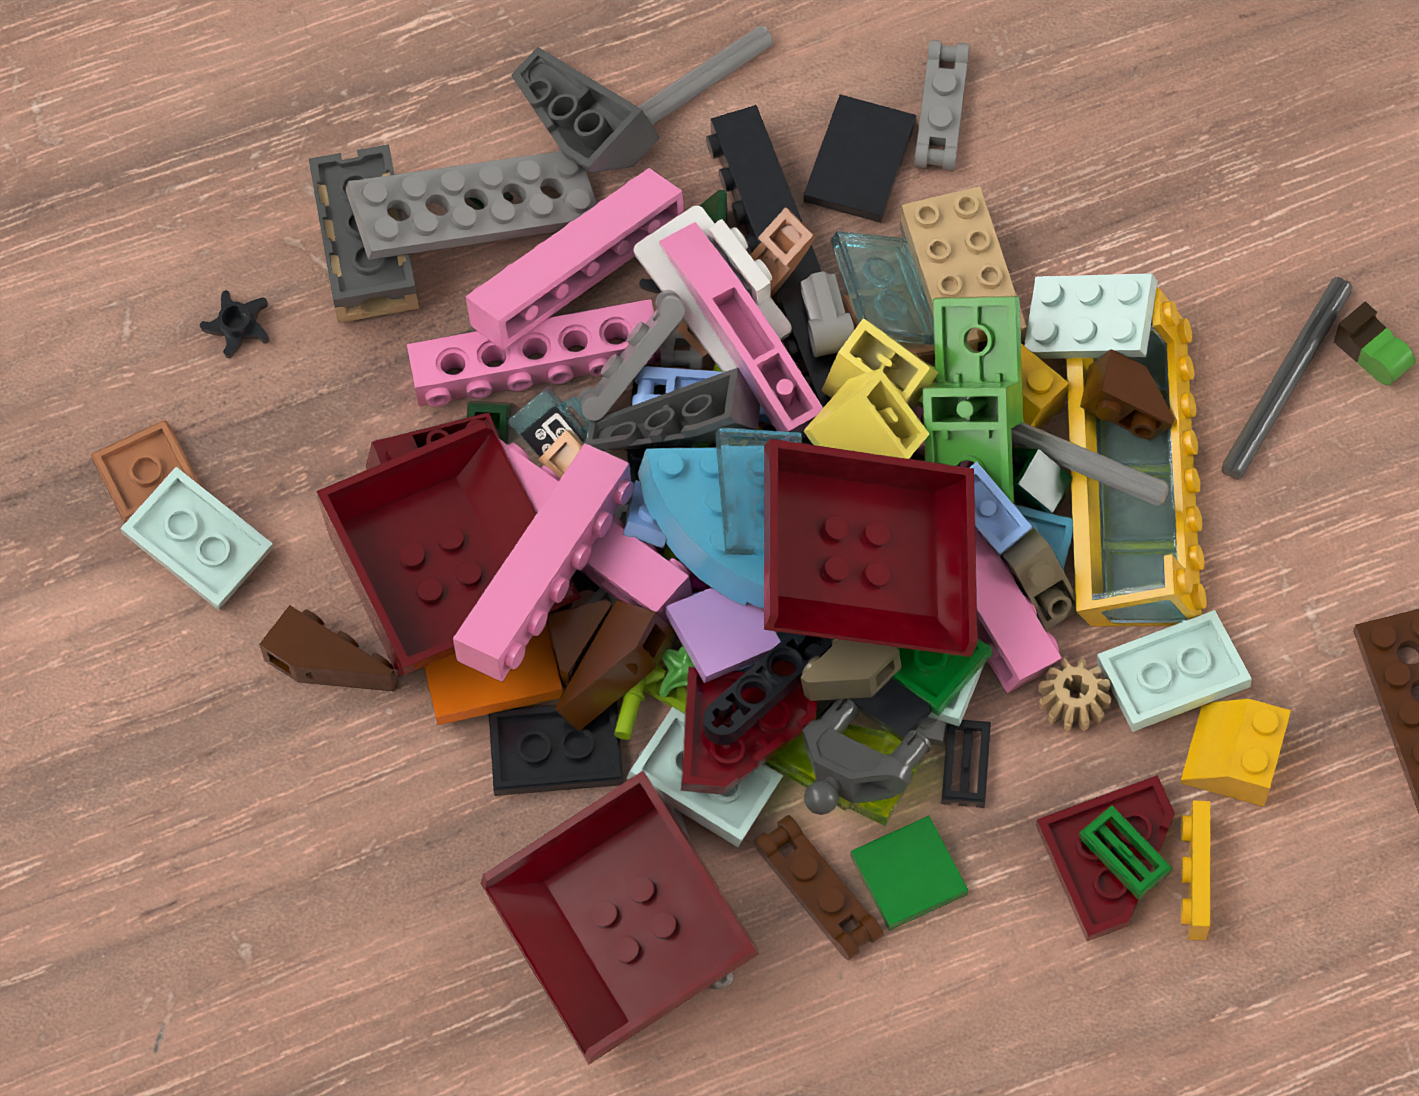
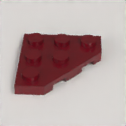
M689 667L686 682L680 791L726 794L802 735L804 727L810 721L816 720L817 701H810L804 696L801 682L738 740L728 745L714 744L704 734V711L746 672L733 671L704 683L696 667ZM751 687L744 690L741 697L744 701L755 704L763 701L766 695L763 690ZM733 704V714H734V713L737 711V709L735 708V706H734V704ZM731 716L724 721L716 718L715 727L718 728L720 725H725L728 728L731 727Z
M1158 775L1036 820L1037 830L1086 941L1128 927L1139 900L1079 838V833L1112 805L1159 853L1174 819L1175 812ZM1108 821L1105 825L1151 872L1153 866ZM1095 832L1094 835L1118 858V860L1140 882H1142L1143 880L1136 874V872L1112 849V847L1097 832Z

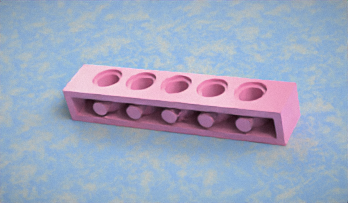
M648 299L547 318L504 350L478 331L407 344L418 406L429 405L438 407L449 403L451 400L461 398L481 399L493 392L504 390L523 391L532 385L547 382L561 384L570 381L574 377L590 374L593 376H603L601 370L608 359L614 354L620 356L629 345L627 341L618 345L610 344L608 341L613 338L627 340L628 335L639 322L646 323L654 313L652 300ZM575 345L585 347V349H583L580 352H571L568 350L570 347ZM661 346L645 364L646 366H651L654 362L661 361ZM533 353H541L544 355L542 358L537 360H531L527 358L530 354ZM495 360L504 362L498 367L486 366L489 362ZM452 368H460L463 370L462 372L456 375L446 374V372Z

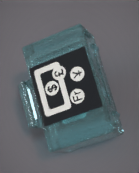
M550 386L543 389L508 420L510 427L514 428L538 458L566 430H571L585 443L588 425L593 422L583 415L581 401L576 396L562 402ZM572 406L587 425L583 427L568 407Z

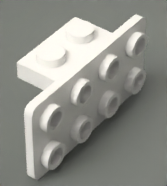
M692 206L634 246V254L661 291L672 290L679 295L685 308V314L682 319L721 371L726 372L737 368L663 251L659 241L696 222L738 277L781 341L790 335L791 324L770 297V281L772 280L770 271L760 259L754 261L746 251L748 244L740 231L735 227L730 230L723 219L714 224L702 207Z

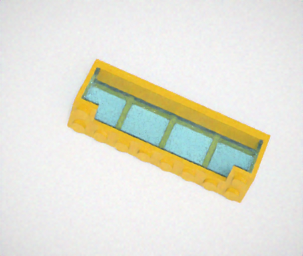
M1159 287L1156 288L1146 357L1128 358L1147 367L1174 417L1173 425L1152 441H1148L1134 436L1130 431L1112 422L1101 420L1095 414L1081 408L1080 405L1089 365L1098 358H1066L1067 381L1069 382L1070 442L1167 483L1169 488L1168 496L1163 504L1156 506L1071 470V476L1073 477L1071 480L1076 612L1091 627L1173 626L1202 615V609H1205L1207 605L1206 593L1203 585L1200 584L1199 570L1204 569L1205 561L1202 548L1198 545L1197 534L1198 531L1202 530L1203 524L1200 510L1196 506L1195 493L1200 492V478L1197 470L1194 468L1193 455L1198 454V441L1195 432L1192 430L1191 418L1196 416V403L1190 392L1189 380L1194 379V366L1191 357L1188 355L1187 343L1192 342V329L1188 319H1183L1179 314L1174 301H1169Z

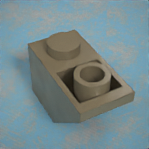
M1032 526V530L1000 555V558L1011 570L1022 594L1027 596L1032 604H1034L1037 618L1047 631L1076 612V594L1051 546Z
M834 639L832 647L822 657H814L805 666L801 676L804 696L810 701L873 697L901 669L899 649L892 646Z

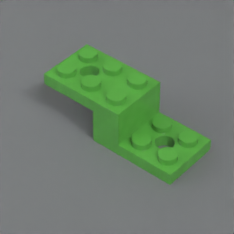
M1019 296L934 298L935 368L939 373L936 376L935 384L923 388L924 427L929 432L928 437L925 439V461L960 466L965 460L974 463L978 462L1014 504L1011 428L1024 422ZM972 328H980L987 335L988 342L983 351H976L968 344L967 337Z

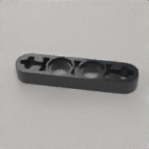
M793 633L787 635L706 708L703 716V730L708 740L718 745H728L738 740L801 683V676L805 666L814 657H822L832 647L834 639L820 637L822 638L821 646L813 643L806 648L807 637L812 640L818 637ZM802 651H804V659L800 655ZM785 660L793 663L796 670L793 674L784 677L775 674L772 666L778 661ZM755 687L763 690L766 697L763 701L752 704L744 701L741 694L744 690ZM733 704H734L735 708L737 709V711H736L734 714H733ZM731 716V727L728 728L725 725H720L718 728L715 727L716 718L724 721Z

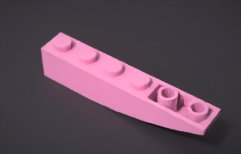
M696 222L659 241L663 251L732 361L740 369L781 439L797 443L806 438L807 436L803 431L823 407L781 340L730 266Z
M500 440L538 513L560 478L547 466L543 465L539 468L529 461L530 458L527 453L517 444L510 443L507 445ZM613 514L608 532L603 538L598 537L591 547L589 560L581 571L615 599L655 611L667 624L669 619L665 614L666 606L690 597L693 594L689 579L690 573L676 559L670 558L668 561L659 555L654 545L640 541L636 537L623 535L624 524Z

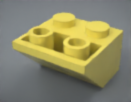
M863 318L838 352L821 391L832 398L848 379L881 369L912 410L923 395V388L928 387L939 372Z
M881 369L848 379L803 431L813 445L909 459L929 435V432Z

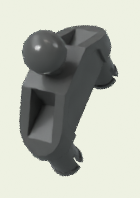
M835 699L833 705L820 720L810 721L802 730L807 754L816 781L807 787L804 794V802L807 808L812 813L824 815L836 808L839 796L855 804L884 800L899 795L911 783V771L924 755L931 750L930 741L922 733L914 741L913 739L917 735V731L910 730L892 754L884 755L842 735L850 723L859 716L860 711L850 699L843 706L842 704L845 699Z

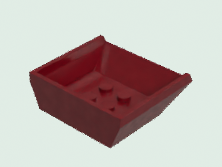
M485 421L476 423L316 491L330 540L398 677L455 653L453 637L537 514L493 426ZM572 578L569 580V588L560 603L555 602L549 612L581 599Z
M769 439L764 445V630L971 657L978 643L974 468Z
M641 771L484 873L480 883L588 1065L759 955L757 946L670 807L644 771Z

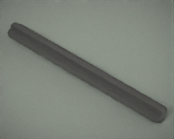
M1335 277L1329 283L1223 461L1222 472L1225 475L1236 480L1244 475L1350 296L1352 285L1349 281Z

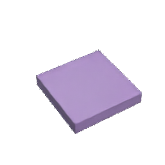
M713 588L666 606L665 614L704 683L759 661L781 642L775 631L764 630V612L762 608L748 602L744 606L725 597Z

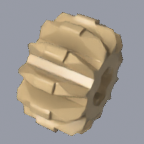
M1066 658L1061 661L1060 670L1050 666L1046 670L1045 677L1047 680L1041 681L1038 687V692L1043 696L1039 700L1040 709L1050 711L1048 715L1050 724L1056 723L1060 719L1064 720L1063 729L1066 732L1072 728V723H1078L1084 732L1089 728V719L1100 723L1104 716L1102 709L1109 708L1111 703V697L1106 694L1110 690L1111 684L1109 679H1099L1101 675L1099 665L1090 670L1085 669L1086 661L1084 658L1079 659L1077 667H1072ZM1070 691L1079 692V699L1069 697Z

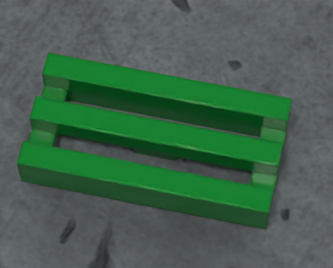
M1112 805L1079 833V838L1138 900L1146 894V891L1150 888L1153 889L1159 880L1163 877L1166 878L1172 871V867ZM1108 821L1156 869L1153 873L1105 825ZM1095 832H1097L1112 847V849L1136 872V874L1143 880L1142 882H1140L1118 860V858L1094 835Z

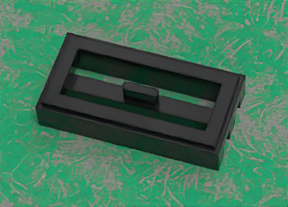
M962 720L960 726L947 723L942 805H950V802L959 803L958 806L967 807V804H976L978 808H985L991 722ZM956 730H964L960 792L951 791ZM973 731L981 732L977 793L968 792Z

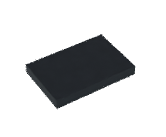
M840 94L807 183L803 201L881 223L913 133L917 115Z
M617 701L580 731L575 730L555 710L556 705L513 708L489 714L494 796L619 786L623 784L620 738L614 735L618 721Z

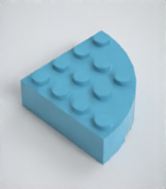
M764 447L646 449L638 471L643 499L653 522H657L659 528L667 537L666 543L669 548L701 581L725 597L744 606L748 602L764 609Z

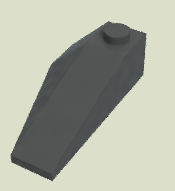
M539 47L511 75L565 157L591 173L634 167L660 138L641 108Z
M735 368L605 415L599 420L589 421L585 444L601 451L718 444L733 438L741 439L757 430L760 404L740 369Z

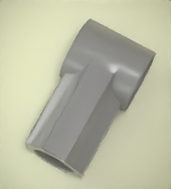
M825 271L813 273L807 279L801 281V293L809 318L807 324L811 348L814 356L820 357L838 353L853 333L854 325L850 313H845L835 274H828Z

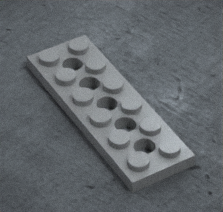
M562 151L348 181L346 193L368 260L558 232L569 222L574 221L597 204L585 168L565 157ZM545 186L552 187L558 191L560 197L556 199L549 198L542 193L541 188ZM503 193H516L522 199V203L512 204L505 200ZM469 197L477 198L483 203L485 208L475 210L468 206L464 199ZM437 203L445 209L446 214L435 215L428 211L426 205ZM393 208L400 209L407 215L408 219L396 221L388 215L387 210Z

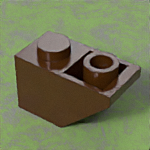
M1112 349L1089 365L1080 405L1081 408L1095 414L1101 420L1112 422L1130 431L1134 436L1148 441H1152L1173 425L1174 417L1146 366Z

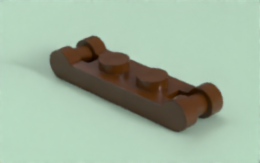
M787 815L777 822L778 828L768 835L763 832L753 839V843L760 855L840 954L849 961L859 953L858 948L867 941L875 942L884 935V932L877 920L867 913L806 838L797 822L790 815ZM789 842L795 850L784 858L778 851V848ZM852 920L857 928L850 933H846L841 927Z

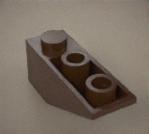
M616 600L591 646L584 654L567 688L563 691L555 710L575 730H582L656 668L675 632L655 611Z
M289 605L259 644L264 661L298 683L392 692L397 688L394 667L386 658L377 653H373L371 656L358 648V643L351 636L342 631H338L337 634L324 627L325 624L320 617L307 609L300 612Z

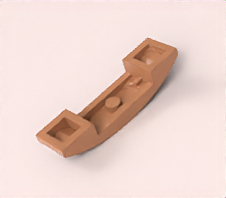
M786 207L758 237L761 243L750 254L754 261L760 259L771 273L770 297L777 292L791 275L816 237ZM683 321L676 330L703 358L709 357L708 352Z

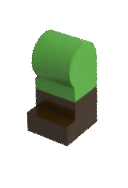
M1365 301L1339 323L1334 343L1380 383L1391 385L1415 365L1416 359L1409 346L1401 339L1393 336V333L1376 318L1377 311Z

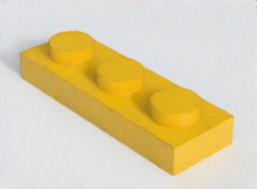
M1193 800L1189 815H1182L1181 841L1189 842V856H1182L1180 879L1181 883H1188V898L1181 899L1180 923L1181 925H1188V940L1206 941L1210 929V801Z

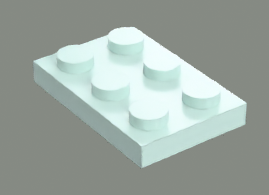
M1152 273L1036 277L1024 346L1040 359L1100 358L1110 349L1126 357H1146L1158 280Z
M177 467L173 469L120 528L124 536L218 611L274 549L272 542Z
M1215 610L1097 654V664L1105 679H1109L1110 689L1132 732L1251 687L1252 678Z
M672 707L630 770L627 779H631L641 771H644L667 804L738 848L783 775L763 764L724 795L680 791L685 714Z

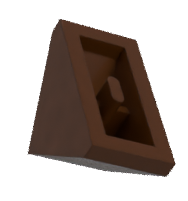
M602 600L548 614L546 621L547 630L563 686H568L584 654L588 651L604 619L612 609V604L608 601Z

